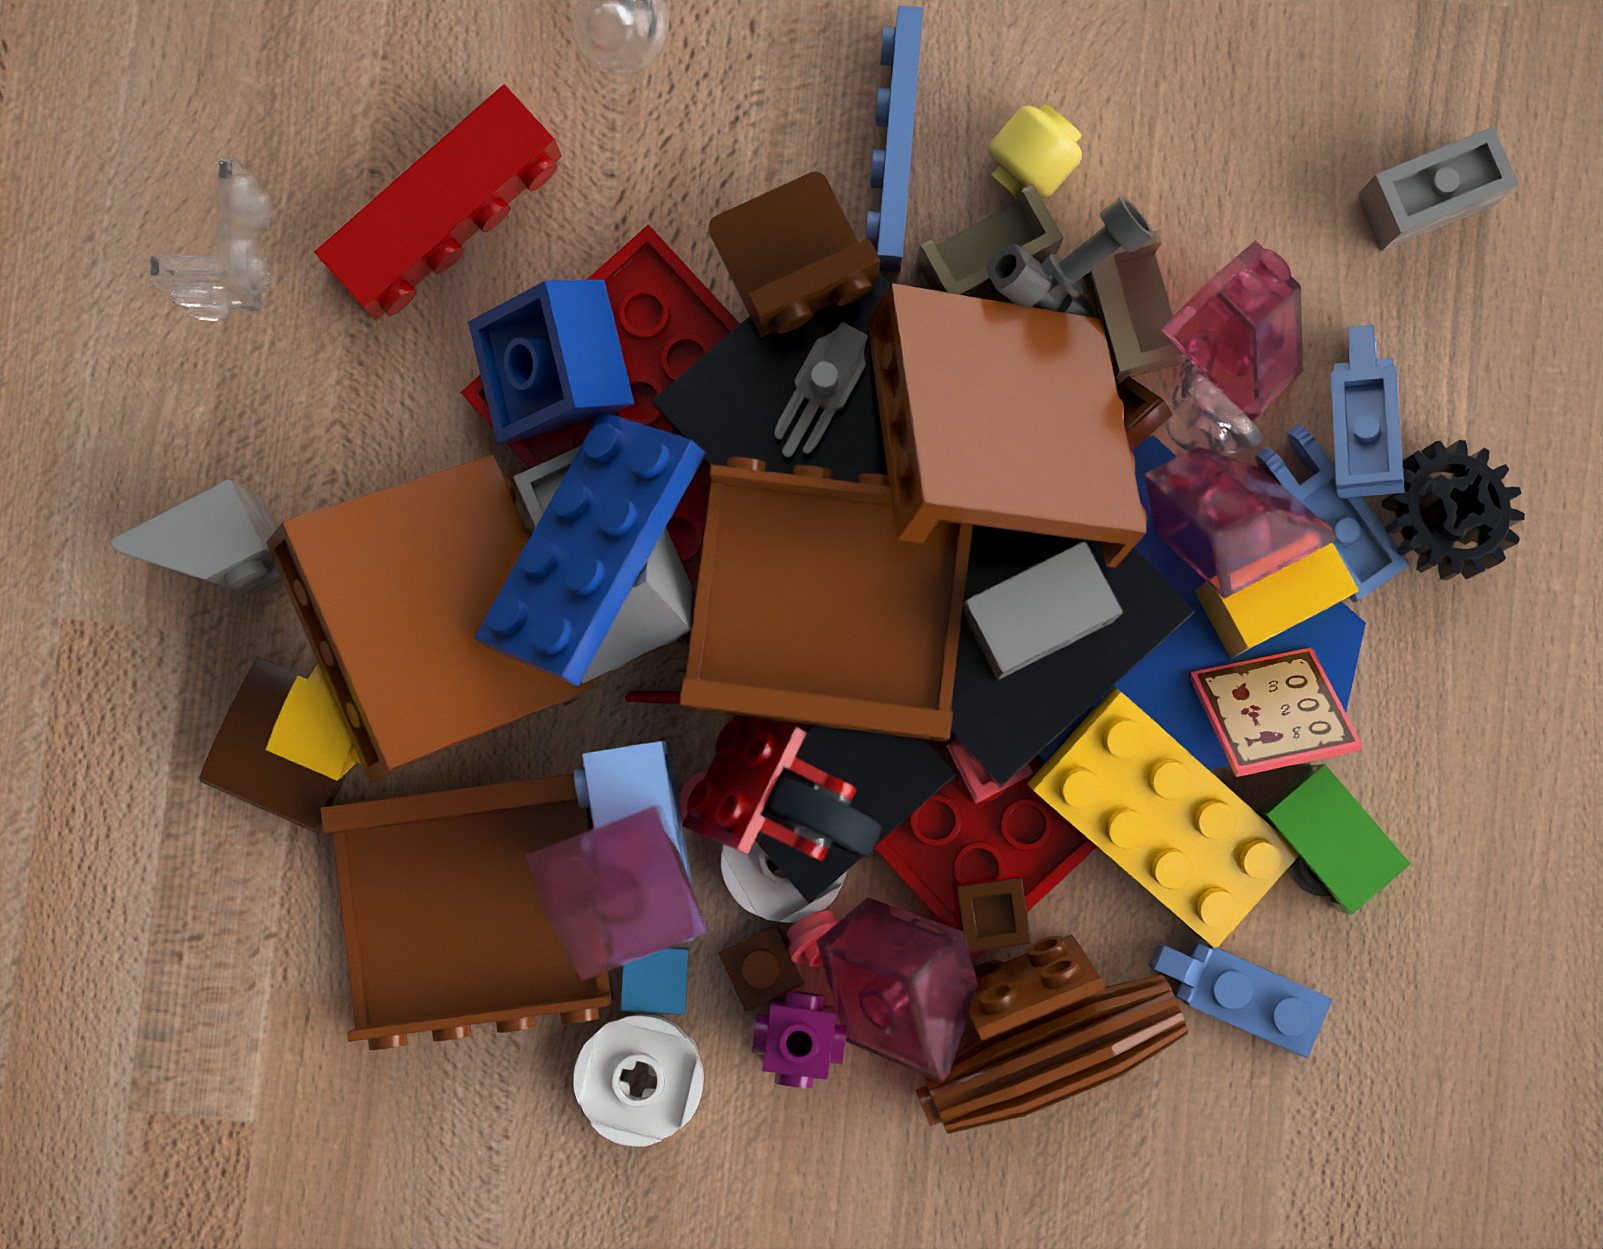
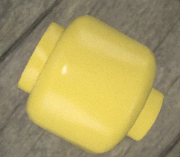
M1046 102L1039 109L1029 105L1022 106L989 144V154L998 164V167L992 172L991 176L1017 199L1020 190L1031 184L1034 185L1041 198H1048L1080 163L1082 152L1076 142L1083 135Z

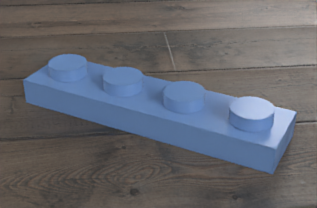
M898 5L896 27L883 26L880 65L892 66L891 89L878 88L875 126L887 127L886 150L873 149L870 188H882L881 211H868L866 238L869 237L880 259L879 270L901 271L923 7Z

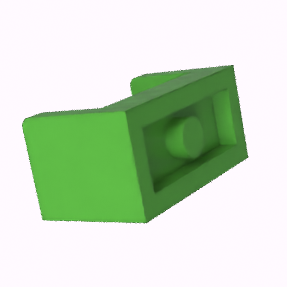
M1325 764L1310 765L1256 812L1268 824H1272L1330 891L1334 896L1330 902L1338 912L1354 914L1411 865Z

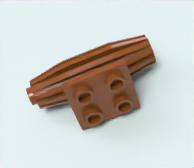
M1073 934L1064 938L1061 936H1050L1034 942L1028 947L1027 953L1006 962L993 960L982 963L970 970L967 978L955 982L959 995L980 1037L924 1071L923 1076L927 1085L915 1091L930 1127L942 1122L947 1134L991 1125L1028 1116L1120 1078L1187 1036L1188 1029L1178 1002L1164 975L1159 974L1105 987L1102 978Z

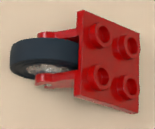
M737 715L720 732L715 746L716 756L705 778L699 781L691 791L687 802L688 813L681 825L695 833L745 854L749 853L758 832L820 861H823L830 844L857 856L868 857L881 831V826L875 820L849 806L857 790L855 787L795 757L806 732L797 727L774 720ZM784 770L814 784V787L811 788L779 775ZM763 808L775 817L794 826L793 831L761 816Z

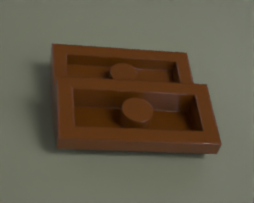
M257 656L227 712L199 779L200 782L316 833L322 823L320 808L332 805L345 781V774L337 781L266 750L277 718L299 674Z

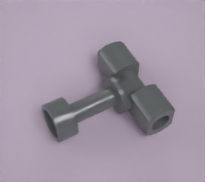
M1120 196L1100 212L1105 226L1064 260L1051 253L1041 264L1014 243L1000 249L990 259L986 270L996 290L1016 305L1026 307L1034 305L1035 308L1096 318L1086 297L1082 295L1083 289L1079 280L1120 246L1128 252L1134 253L1154 236L1153 231L1139 210L1126 197Z

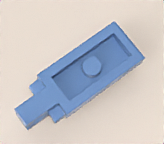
M1374 325L1348 327L1349 362L1335 363L1334 372H1330L1338 498L1405 493L1396 365L1393 363V357L1378 359Z
M1196 942L1191 956L1158 943L1149 967L1180 981L1174 996L1185 1000V1004L1307 1059L1333 1000L1217 947L1213 948L1211 945L1207 947Z

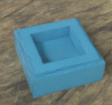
M654 946L624 951L620 1011L685 1014L689 948Z

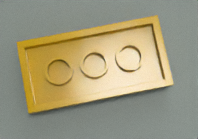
M1114 686L1027 783L1034 792L1213 948L1219 947L1299 857L1288 842L1273 827Z

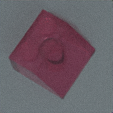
M1256 240L1210 278L1161 329L1252 422L1303 372L1301 285L1291 276V270L1286 261L1276 252L1264 249Z
M1199 446L1144 474L1155 533L1224 599L1336 541L1335 531L1267 472L1258 466Z
M661 805L645 809L526 856L549 920L582 981L709 931Z
M867 897L816 940L840 1024L847 1025L846 1042L942 1082L950 1074L978 985L965 932Z

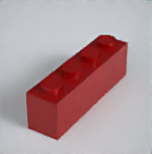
M503 84L317 248L314 253L376 321L385 313L388 316L395 315L413 300L417 293L414 288L432 271L435 274L446 271L461 257L464 251L461 245L478 230L485 233L500 224L510 212L511 207L508 204L526 188L534 191L553 176L558 167L555 162L562 157L556 140L512 91Z

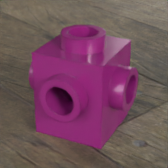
M788 990L786 991L785 1000L772 999L770 1015L757 1014L752 1053L764 1054L762 1071L775 1073L774 1083L796 1088H813L814 1078L828 1080L830 1063L842 1065L847 1025L835 1024L836 1007L824 1005V995ZM803 1031L811 1037L812 1046L809 1051L799 1054L793 1053L788 1049L786 1040L792 1032Z

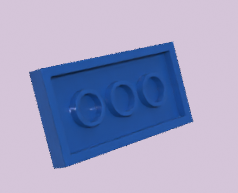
M600 411L474 638L496 652L578 687L706 452L690 439Z

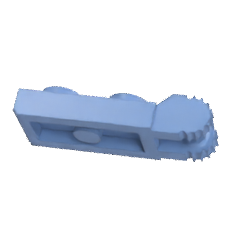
M1297 425L1288 431L1286 436L1294 453L1300 458L1305 467L1315 474L1314 476L1299 485L1285 466L1281 457L1269 447H1265L1255 454V462L1272 488L1282 496L1279 499L1302 532L1322 523L1359 589L1358 592L1349 597L1354 603L1361 600L1410 564L1405 555L1400 556L1397 553V544L1390 534L1386 533L1384 526L1362 496L1338 498L1335 461L1333 463L1330 461L1305 427Z

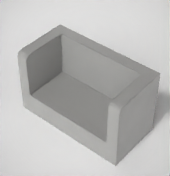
M1493 126L1375 174L1358 195L1380 248L1383 251L1494 206L1513 191L1519 183Z
M1085 541L966 600L962 610V614L997 680L1113 623L1123 613Z

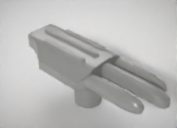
M841 322L835 331L816 340L794 380L796 390L775 429V437L781 439L803 399L808 401L805 410L783 448L782 453L785 457L793 456L819 407L824 409L803 448V452L807 454L812 452L819 444L835 412L844 408L866 367L864 351L868 341L867 334Z

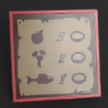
M1312 647L1198 670L1190 674V680L1236 777L1361 751L1362 743Z

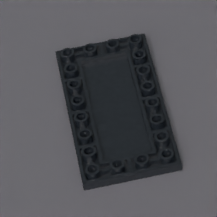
M879 272L877 284L862 298L843 306H838L837 303L813 313V317L804 325L786 333L775 331L760 338L749 316L652 400L653 406L681 437L692 440L706 452L702 460L710 469L711 465L726 466L727 458L743 457L766 462V472L792 475L793 466L806 465L829 469L832 471L831 480L858 483L859 474L888 476L867 323L891 284ZM841 322L867 334L868 341L864 351L866 367L844 408L835 412L819 444L812 452L807 454L803 452V448L824 409L819 407L793 456L785 457L782 453L783 448L805 410L808 401L803 399L781 439L775 437V429L796 390L794 380L816 340L835 331ZM973 524L963 605L966 600L1085 541L1123 612L1113 623L999 680L996 679L962 614L950 712H953L950 734L999 788L1008 782L1195 612L1135 547L1130 550L1116 568L1106 567L1102 541Z

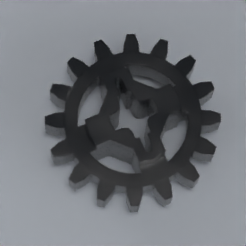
M1440 440L1430 444L1422 452L1417 450L1403 460L1405 493L1390 495L1382 500L1381 507L1396 513V519L1384 527L1386 533L1394 534L1401 532L1405 540L1398 547L1397 553L1402 556L1414 550L1419 555L1416 570L1422 573L1438 564L1440 580L1447 581L1460 573L1465 579H1470L1485 572V568L1490 569L1502 563L1506 559L1503 551L1518 544L1519 536L1509 527L1525 520V513L1511 508L1510 500L1519 496L1522 493L1520 487L1505 488L1501 480L1507 475L1509 468L1504 464L1492 470L1487 465L1490 450L1485 447L1469 456L1466 440H1458L1447 448ZM1436 472H1447L1453 474L1451 479H1448L1442 474L1435 477L1434 479L1428 475ZM1456 541L1464 545L1472 541L1477 544L1474 548L1469 549L1453 547Z

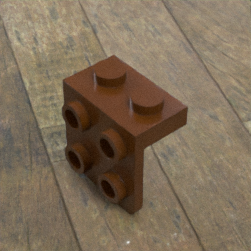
M810 172L713 217L709 223L710 237L760 338L775 331L778 333L792 331L807 323L813 317V313L835 303L838 306L850 304L868 294L873 289V286L877 284L880 259L869 237L858 242L827 178L820 172Z

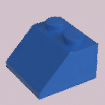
M605 280L543 281L468 321L497 444L511 443L593 423L600 411L613 414L634 404L629 376L626 371Z

